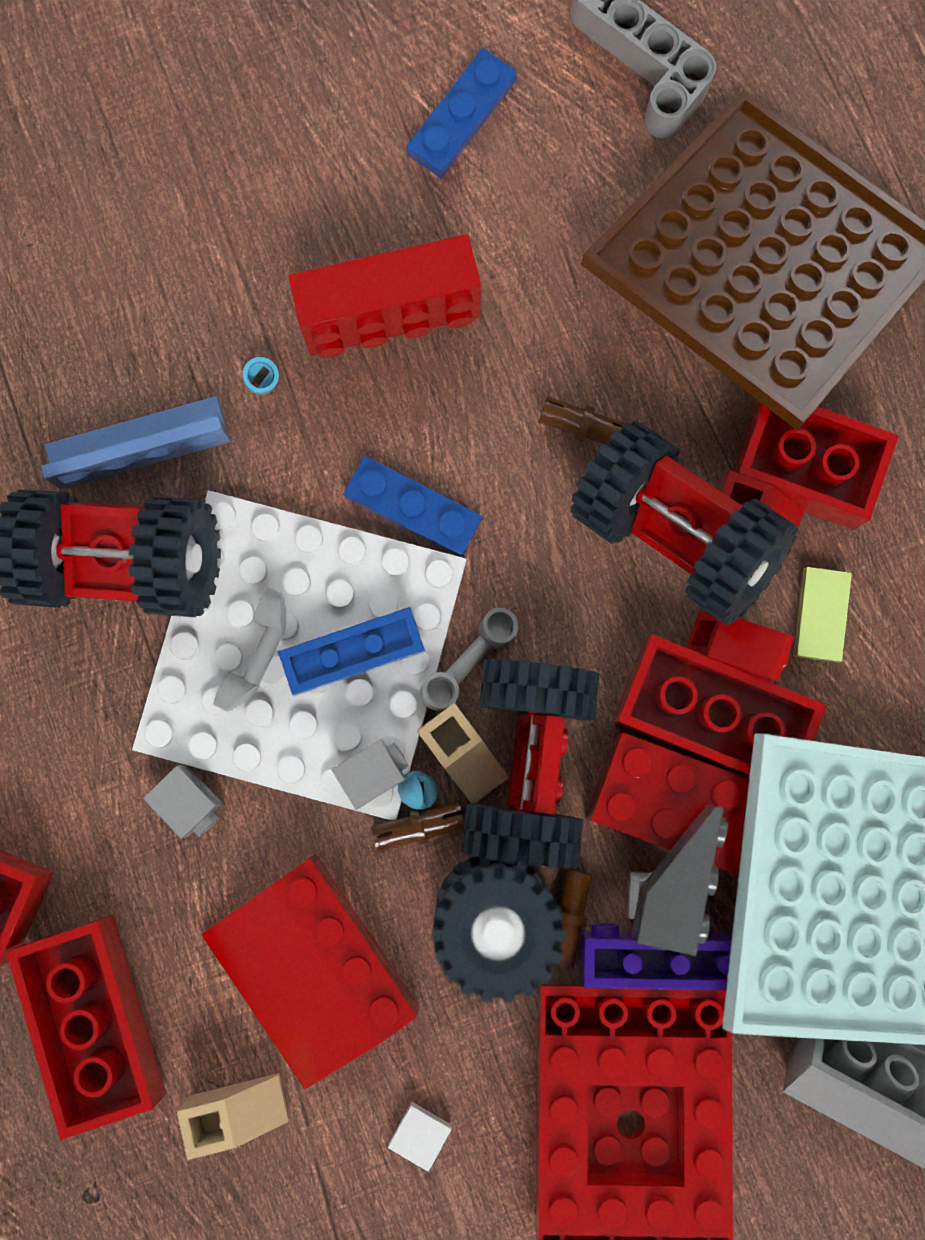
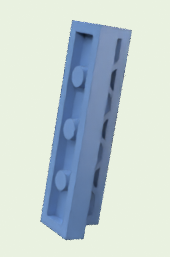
M217 396L47 443L45 448L49 464L42 465L41 469L45 480L63 490L229 443L231 439L220 400Z

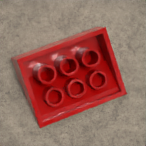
M316 854L201 934L304 1089L378 1046L418 1016L419 1004Z

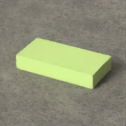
M812 567L803 569L793 657L835 663L842 662L852 573Z

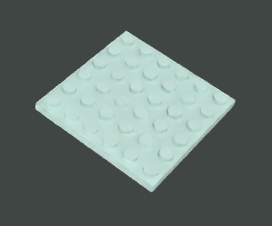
M754 734L723 1029L736 1034L925 1045V757L766 734Z

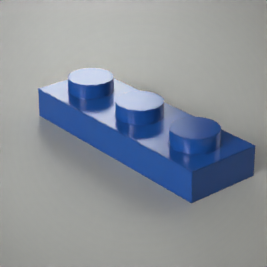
M482 48L406 146L407 155L442 179L517 81L518 71L485 48Z
M363 456L343 494L346 499L459 557H463L483 517L366 456Z
M408 607L278 651L292 696H297L425 652L411 608Z

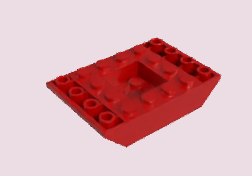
M540 984L537 1018L536 1240H733L732 1033L723 1029L727 990L585 988L584 985ZM628 1110L637 1111L642 1115L641 1127L631 1134L623 1133L617 1128L619 1116Z

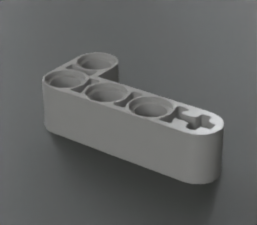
M571 0L569 16L574 26L655 86L650 94L644 115L646 130L657 138L666 139L673 137L704 101L716 72L714 57L709 51L640 0ZM619 24H625V25H627V26H629V27H631V28H630V29H623V28L619 27L618 25H619ZM653 49L661 50V51H663L665 54H664V55H658V54H656V53H653L651 50H653ZM685 75H694L698 77L700 80L693 81L688 79ZM658 107H669L675 113H664Z

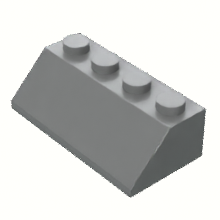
M797 1037L789 1053L783 1092L925 1169V1045Z

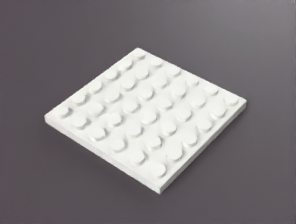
M208 490L205 503L211 505V514H215L218 521L215 530L220 531V540L217 542V548L221 549V558H217V567L220 568L219 578L214 580L217 588L214 595H209L211 604L208 609L204 608V614L201 616H196V618L171 616L132 750L355 810L331 769L379 739H382L387 747L392 743L396 744L409 766L402 770L404 775L410 772L420 736L417 730L422 727L427 706L422 701L420 695L421 686L431 674L437 673L467 559ZM271 588L282 593L286 606L285 632L258 690L238 707L225 711L214 706L215 695L228 672L241 677L244 676L266 629L265 626L253 621L254 613L264 592ZM408 607L411 608L425 652L297 696H292L278 651ZM398 785L355 811L388 820L397 819L401 806Z

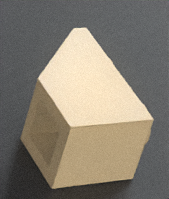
M455 703L417 730L418 734L472 804L478 802L509 778Z
M280 1073L190 1095L177 1110L187 1160L234 1149L288 1123L290 1120Z

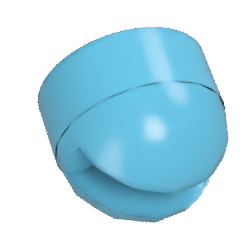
M256 357L246 363L242 375L243 382L249 391L260 395L267 394L276 387L279 372L276 365L270 359ZM265 367L270 372L257 388L251 382L261 369Z
M411 771L406 774V780L398 784V794L401 802L412 809L419 810L432 806L438 794V788L434 780L421 771ZM420 782H424V795Z

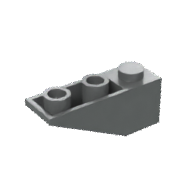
M706 805L641 886L631 937L637 943L696 956L698 943L704 944L706 942L710 919L709 915L704 914L707 895H714L719 876L718 867L713 866L716 846L722 847L724 845L728 829L727 819L722 818L724 808Z

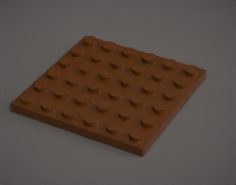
M743 90L584 253L581 265L798 431L925 281V221Z

